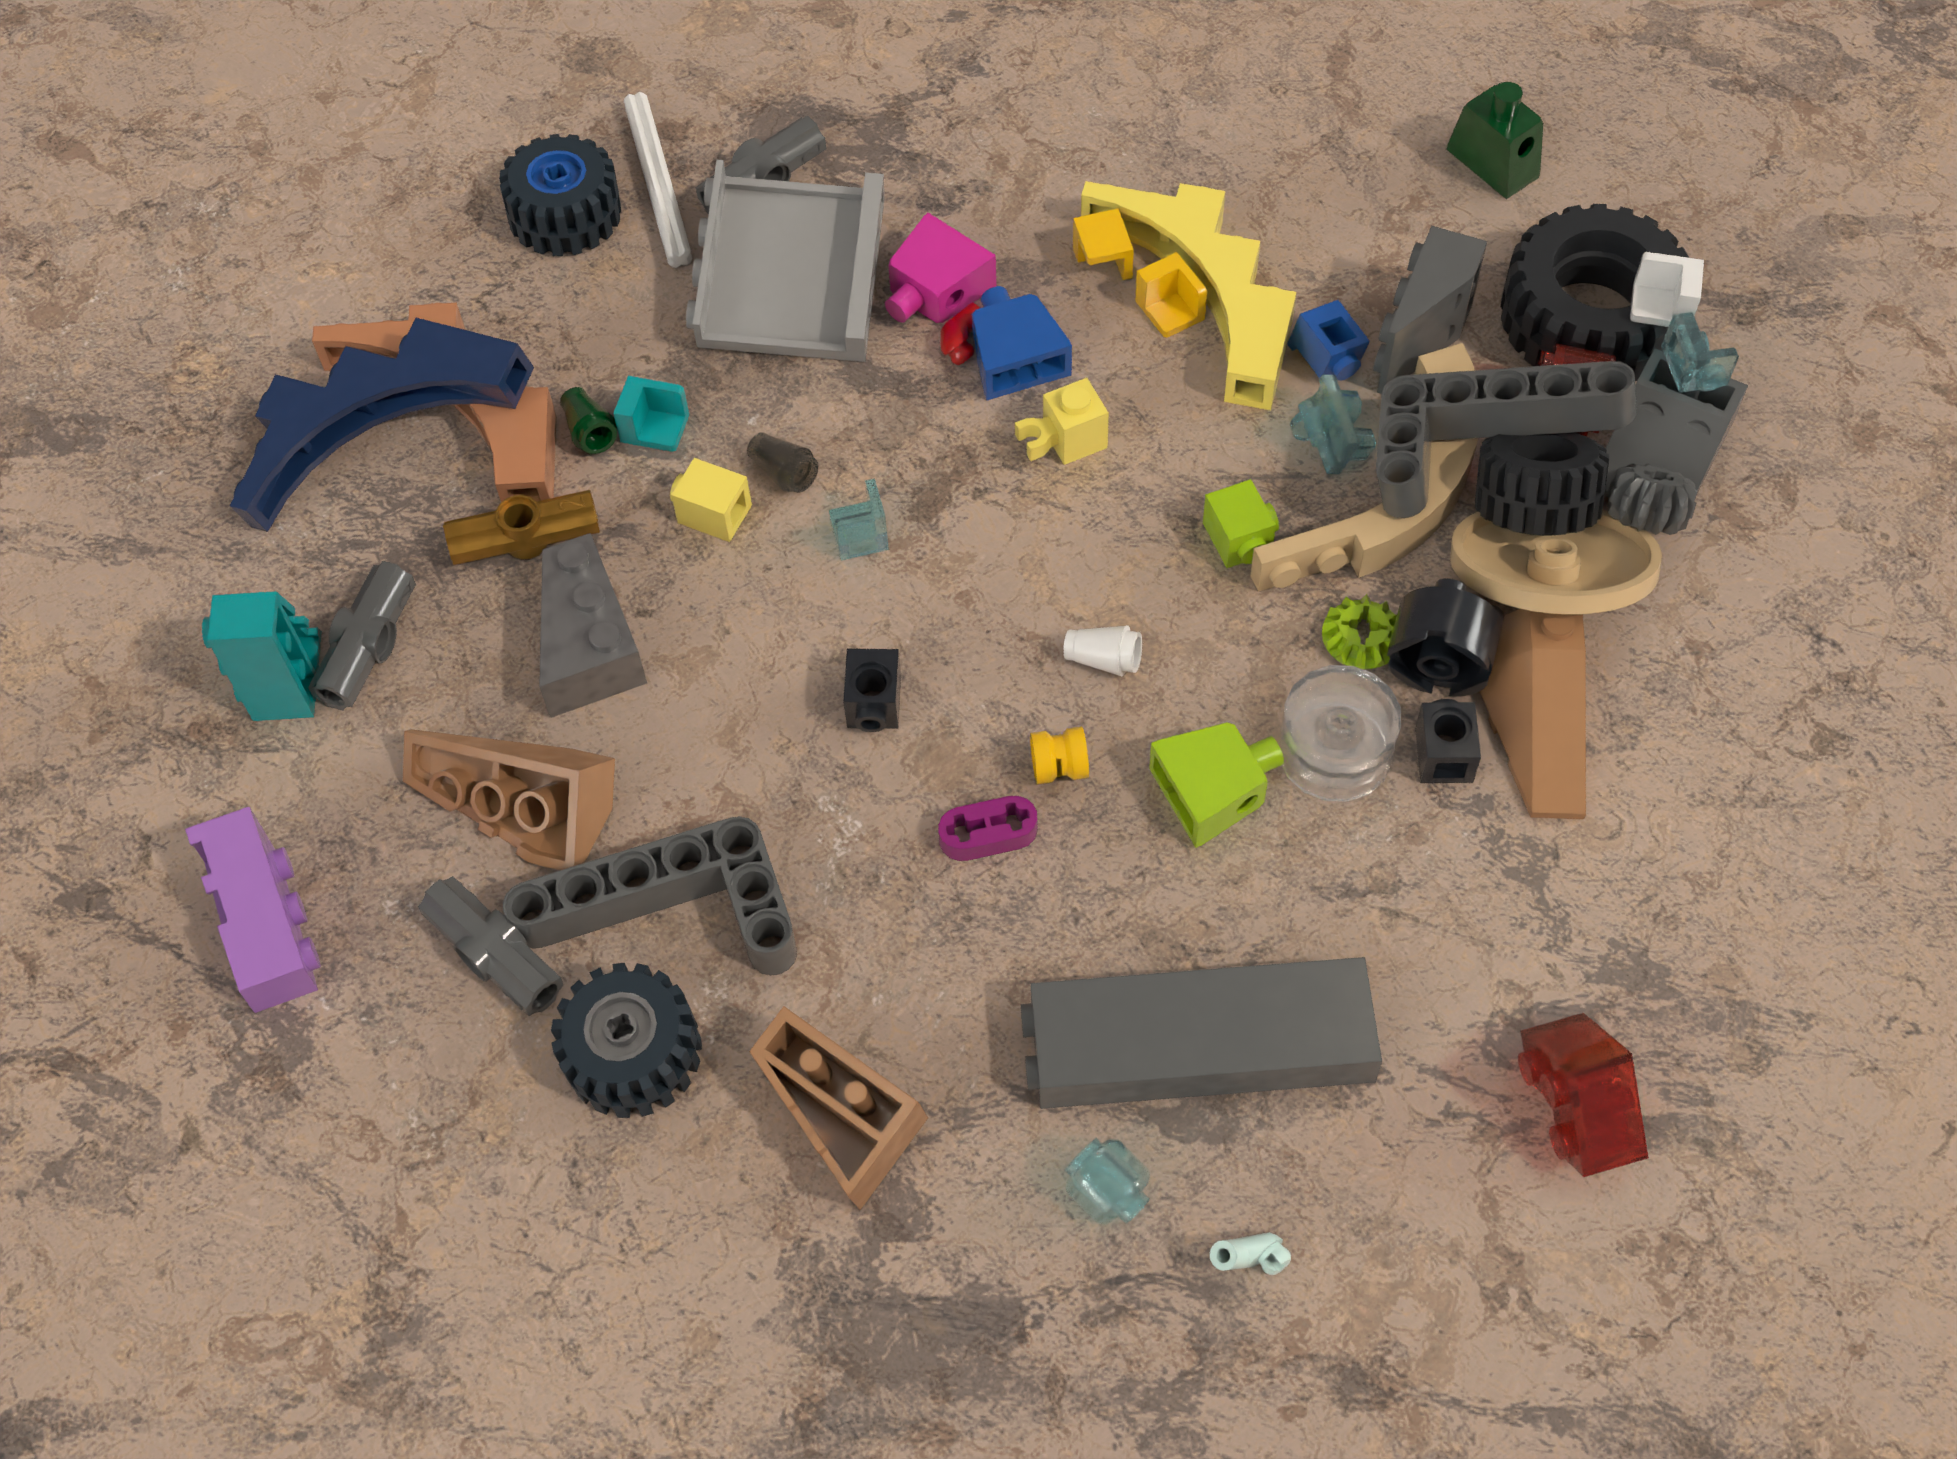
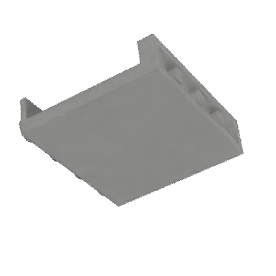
M716 160L714 178L707 177L705 182L704 203L705 206H710L708 218H701L699 222L698 243L699 246H704L702 259L695 258L693 263L692 284L693 287H698L696 300L688 301L686 311L687 329L694 330L697 347L866 362L885 201L884 174L865 172L863 188L730 177L725 174L724 160Z

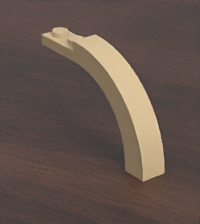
M1460 343L1418 356L1415 374L1474 371L1475 369L1464 344ZM1478 438L1431 441L1428 501L1426 507L1413 517L1395 518L1387 514L1381 503L1351 518L1254 548L1250 576L1257 591L1272 587L1284 588L1292 585L1298 579L1319 572H1334L1347 563H1351L1358 578L1381 570L1408 555L1423 544L1442 525L1454 509L1467 482Z

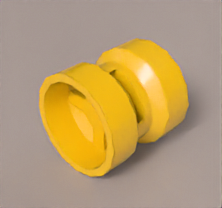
M1082 726L1067 728L1063 734L1051 735L1047 731L1030 733L1031 757L1036 785L1052 783L1056 777L1068 776L1072 780L1089 778L1088 751Z

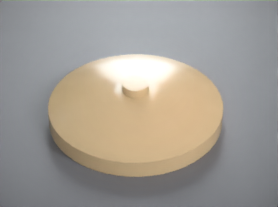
M1603 510L1601 519L1597 520V524L1592 527L1585 528V530L1577 533L1552 536L1523 534L1501 528L1481 517L1480 512H1476L1465 518L1454 530L1450 555L1451 566L1455 574L1474 591L1509 606L1551 614L1601 613L1634 604L1649 595L1656 587L1662 561L1660 546L1648 531H1638L1635 527L1623 526L1619 520L1611 517L1606 510Z

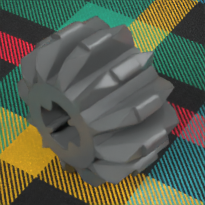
M1635 463L1618 468L1615 478L1611 480L1607 494L1609 495L1607 503L1609 508L1608 514L1614 519L1619 520L1623 526H1632L1637 528L1638 531H1650L1655 535L1660 532L1669 535L1676 534L1678 531L1686 529L1689 519L1693 517L1697 504L1695 502L1697 495L1696 484L1690 479L1684 478L1680 472H1672L1666 470L1665 467L1658 468L1650 464L1644 466Z

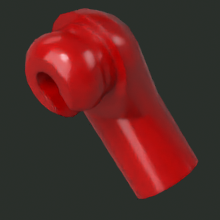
M973 302L948 320L940 331L941 351L944 356L948 354L955 365L963 364L974 355V347L967 339L972 332V313L980 307Z

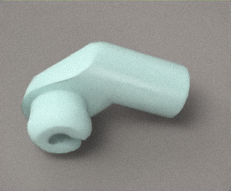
M1268 1232L1217 1241L1210 1250V1260L1214 1267L1222 1271L1250 1268L1260 1263L1265 1273L1276 1275L1290 1263L1291 1253L1287 1248L1283 1247L1282 1238Z

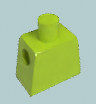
M1226 722L1152 742L1149 769L1193 845L1197 848L1261 807L1265 802L1268 784L1265 773L1284 764V757L1279 744L1272 736L1247 745L1237 727L1232 723Z

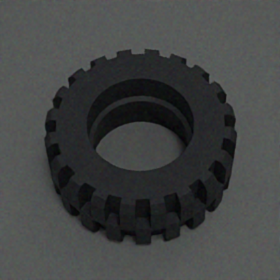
M1593 203L1588 209H1582L1581 205H1576L1563 209L1562 215L1554 212L1540 219L1538 225L1535 224L1529 227L1522 235L1521 241L1515 246L1511 257L1500 304L1502 309V326L1506 333L1509 334L1508 340L1518 353L1525 352L1524 360L1532 367L1616 361L1627 364L1634 372L1635 381H1638L1654 349L1656 348L1672 355L1678 345L1683 329L1633 322L1630 320L1631 305L1616 309L1589 306L1571 297L1562 287L1579 283L1596 284L1616 291L1631 304L1633 284L1643 253L1651 252L1689 258L1683 247L1677 248L1679 242L1668 229L1661 231L1656 220L1647 215L1643 218L1633 215V209L1620 206L1619 210L1607 209V204Z

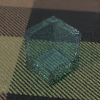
M875 478L865 480L867 502L829 510L830 522L841 561L889 550L886 517Z

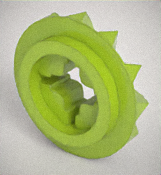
M1367 594L1361 600H1351L1346 596L1340 605L1335 608H1329L1322 626L1323 643L1333 658L1348 667L1374 669L1384 666L1390 660V657L1387 656L1388 647L1397 615L1389 609L1387 601L1382 604L1373 602ZM1362 619L1369 623L1368 627L1371 630L1369 637L1366 638L1365 645L1360 644L1361 637H1358L1359 633L1357 630L1358 624Z

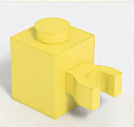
M1084 378L1043 394V418H1025L1015 422V435L1019 441L1027 437L1038 438L1026 443L1027 456L1030 461L1043 457L1051 447H1054L1062 463L1066 465L1108 448L1109 412L1088 378Z

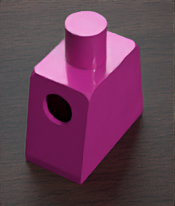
M927 213L890 259L888 271L890 291L893 295L885 301V307L888 313L901 323L908 320L916 311L935 323H944L968 304L974 303L981 298L986 290L997 286L996 255L935 216Z

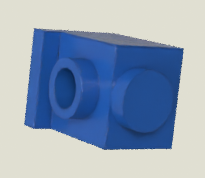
M1335 300L1300 313L1287 345L1291 351L1299 350L1320 380L1334 375L1337 380L1342 381L1348 379L1359 370L1361 359L1370 340L1341 302Z

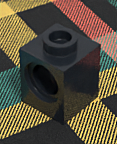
M847 648L843 699L847 728H858L865 732L899 729L901 691L899 649ZM872 690L881 691L880 694L875 696L863 695Z
M1439 699L1429 703H1422L1415 727L1420 783H1473L1481 760L1475 702ZM1447 735L1454 738L1456 741L1448 742L1442 740L1438 736Z

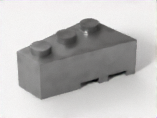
M591 533L543 549L539 687L550 718L647 684L639 651Z

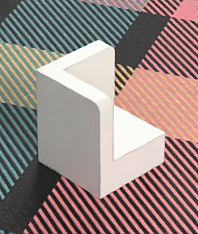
M1651 252L1643 253L1633 284L1630 320L1637 323L1690 330L1701 299L1704 260Z

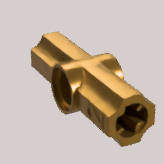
M591 490L535 501L533 498L525 495H513L503 500L495 511L446 521L443 525L453 565L507 553L518 559H531L539 556L548 544L574 539L589 533H600Z

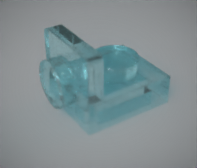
M1693 312L1674 314L1672 316L1661 347L1679 393L1695 390L1712 391L1726 386L1739 359L1736 348L1709 351L1708 337L1704 331L1699 330Z

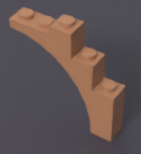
M457 302L409 305V319L404 321L386 320L372 323H339L335 325L313 326L312 342L324 371H331L333 365L338 362L345 346L396 359L399 353L400 342L408 334L416 317L466 329ZM525 387L516 409L486 404L453 405L478 429L493 453L495 486L501 502L513 495L529 496L535 501L554 498L556 413L548 387Z

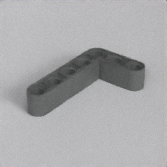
M1606 361L1399 376L1390 380L1383 387L1381 394L1376 473L1383 509L1387 514L1395 518H1408L1417 515L1426 507L1429 490L1431 441L1486 438L1498 434L1537 435L1624 428L1632 423L1637 414L1636 385L1633 370L1622 362Z
M741 816L730 817L521 882L513 886L506 893L503 900V912L507 920L521 932L527 941V946L536 949L727 890L749 960L754 969L765 975H779L789 970L797 957V947L791 920L761 831L755 822ZM737 846L751 847L743 854L735 855L729 853ZM694 861L699 863L695 868L688 871L677 870L686 862ZM635 878L647 879L638 887L626 886ZM760 890L766 892L758 900L750 901L744 899L752 891ZM584 894L595 895L586 903H574L578 897ZM531 911H542L538 917L532 920H522ZM775 936L782 939L774 947L765 948L758 945L767 937Z

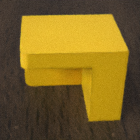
M1119 209L1073 218V251L1077 262L1087 261L1089 265L1115 260L1122 280L1132 279L1134 249Z
M1177 252L1137 270L1135 302L1163 337L1173 336L1205 320L1207 289Z

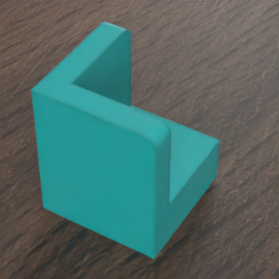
M629 375L613 413L621 443L670 452L677 450L690 415L683 386Z

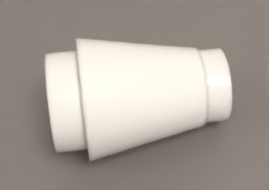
M1129 626L1069 629L1066 633L1064 641V658L1066 660H1072L1118 676H1124L1126 672L1136 673L1139 668L1142 655V635L1140 632L1130 631Z

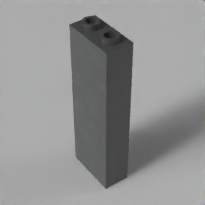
M1365 957L1030 983L1031 1003L1021 1004L1023 1038L1034 1037L1035 1055L1025 1056L1028 1090L1039 1089L1040 1109L1376 1083L1382 1064Z

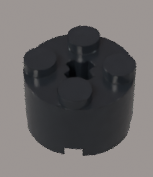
M1439 579L1435 586L1423 587L1409 592L1400 602L1388 647L1387 656L1390 657L1388 664L1390 671L1406 685L1432 694L1434 685L1451 688L1449 696L1453 697L1468 696L1480 692L1487 686L1492 672L1502 631L1504 612L1481 597L1467 592L1466 586L1455 579Z

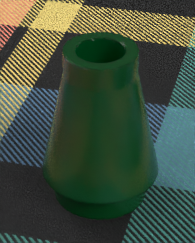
M573 387L565 391L560 398V405L565 412L574 445L590 454H599L608 450L617 438L615 418L589 397L583 388Z

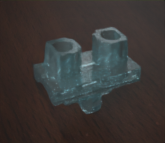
M1322 374L1319 379L1320 386L1318 391L1298 405L1299 413L1292 418L1290 428L1294 438L1301 441H1310L1312 447L1318 448L1326 474L1340 475L1349 461L1366 460L1376 447V439L1372 429L1358 428L1353 425L1361 414L1362 402L1358 391L1340 390L1335 375Z

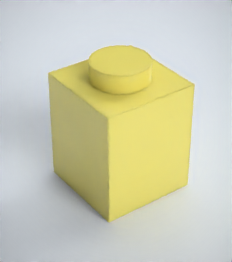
M697 458L692 460L684 474L680 473L675 478L670 491V499L673 501L679 524L728 542L732 540L752 506L746 476Z

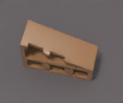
M783 1006L749 1052L799 1123L816 1151L827 1164L846 1195L861 1210L927 1121L928 1116L917 1100Z

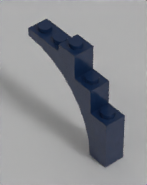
M416 317L408 334L400 342L399 353L396 359L345 346L338 362L331 368L326 387L275 374L268 390L260 399L259 409L255 415L267 430L264 437L256 445L254 457L243 479L235 488L234 498L230 507L250 527L268 532L292 493L313 469L340 446L376 425L409 412L455 404H486L516 409L534 366L518 343Z

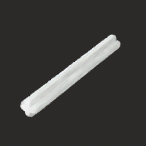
M638 92L635 95L628 94L624 99L625 110L668 264L674 268L680 265L687 266L692 261L691 249L647 95L642 92Z

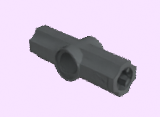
M809 116L801 117L764 142L758 138H751L742 143L735 151L732 163L725 167V174L730 177L789 182L791 172L827 149L825 137L820 132L817 123ZM705 180L695 188L697 198L709 214L710 206H705L704 203Z
M382 561L379 565H373L351 608H341L333 618L329 631L330 647L308 686L312 696L324 702L328 707L343 711L346 707H353L375 662L384 663L392 653L397 636L396 622L416 586L413 576L402 570L397 564Z
M453 876L446 880L439 879L425 891V896L418 906L421 914L453 944L458 956L481 980L487 982L490 979L528 1016L537 1012H543L556 1000L559 990L564 985L561 977L527 946L528 944L524 936L507 920L504 914L497 909L491 912Z

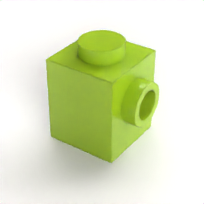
M1251 479L1205 494L1203 525L1226 568L1242 563L1252 564L1254 548L1274 542L1275 532L1279 530V520L1272 504H1265Z

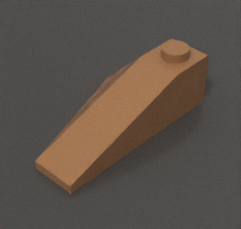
M1518 609L1504 616L1492 672L1487 686L1478 693L1481 694L1489 712L1488 721L1493 733H1498L1509 758L1507 765L1530 817L1584 819L1586 816V649L1583 614H1551Z
M413 729L404 731V783L449 812L458 810L479 824L477 830L490 838L498 836L517 848L516 855L529 863L563 870L585 862L613 808L615 758L572 748Z

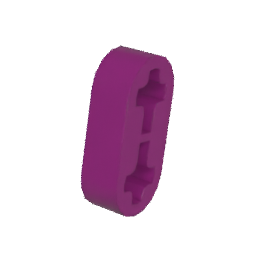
M1006 796L953 808L941 817L938 824L939 845L943 853L957 861H969L1022 849L1029 846L1035 840L1038 832L1037 810L1033 803L1021 796ZM1016 815L1018 821L1022 822V829L1012 830L1010 824L1006 823V817ZM965 826L967 833H970V840L960 842L959 837L955 835V828Z

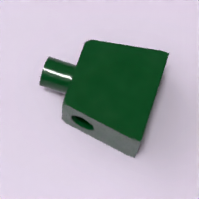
M1502 82L1494 85L1469 101L1462 109L1446 150L1506 200L1539 178L1544 124L1538 114L1521 102L1522 88L1513 82Z

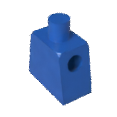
M1002 286L992 287L982 294L981 303L983 308L976 309L972 313V334L986 400L1072 375L1071 342L1036 295L1027 294L1011 299L1006 288Z

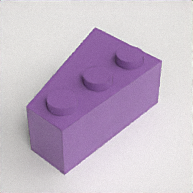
M250 807L186 828L185 831L190 845L195 847L205 863L208 875L201 877L206 893L208 895L213 893L221 925L217 927L238 990L253 1012L257 1013L317 991L318 988L313 970L320 968L321 964L312 939L310 937L303 939L300 924L308 920L297 891L290 893L286 880L294 877V871L285 848H274Z

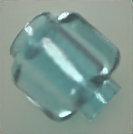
M1095 1137L1064 1169L1070 1176L1065 1185L1067 1194L1098 1224L1105 1225L1111 1223L1117 1217L1127 1224L1150 1200L1143 1192L1150 1181V1171L1118 1139L1111 1138L1102 1143Z

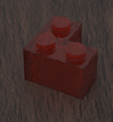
M1585 1013L1520 1030L1524 1052L1518 1054L1520 1072L1528 1086L1533 1085L1542 1093L1553 1110L1555 1125L1550 1126L1549 1136L1557 1157L1560 1160L1565 1159L1583 1177L1648 1159L1632 1053Z

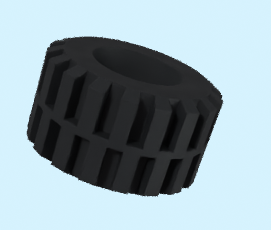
M1576 432L1537 435L1498 434L1486 438L1482 442V446H1480L1475 494L1476 511L1480 512L1481 517L1493 522L1496 526L1523 534L1552 536L1583 531L1585 528L1597 524V520L1601 519L1609 454L1606 453L1607 450L1603 445L1598 444L1597 441Z

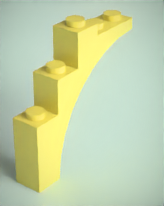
M1085 181L1081 194V216L1118 208L1132 243L1148 249L1161 259L1177 252L1206 287V304L1215 317L1225 346L1227 376L1224 402L1271 410L1293 322L1296 292L1254 284L1258 267L1260 241L1241 236L1220 234L1223 223L1225 191L1180 183L1177 195L1174 197L1155 192H1145Z

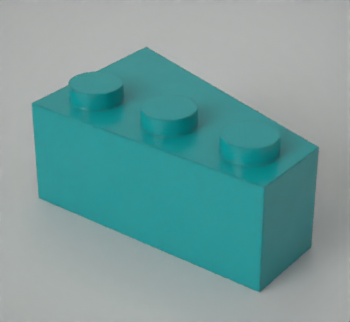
M277 591L212 595L210 616L204 617L202 622V637L206 648H212L216 655L221 674L227 676L233 685L237 702L243 703L253 721L313 718L316 698L312 696L308 686L319 668L322 631L318 627L309 628V619L305 616H295V607Z

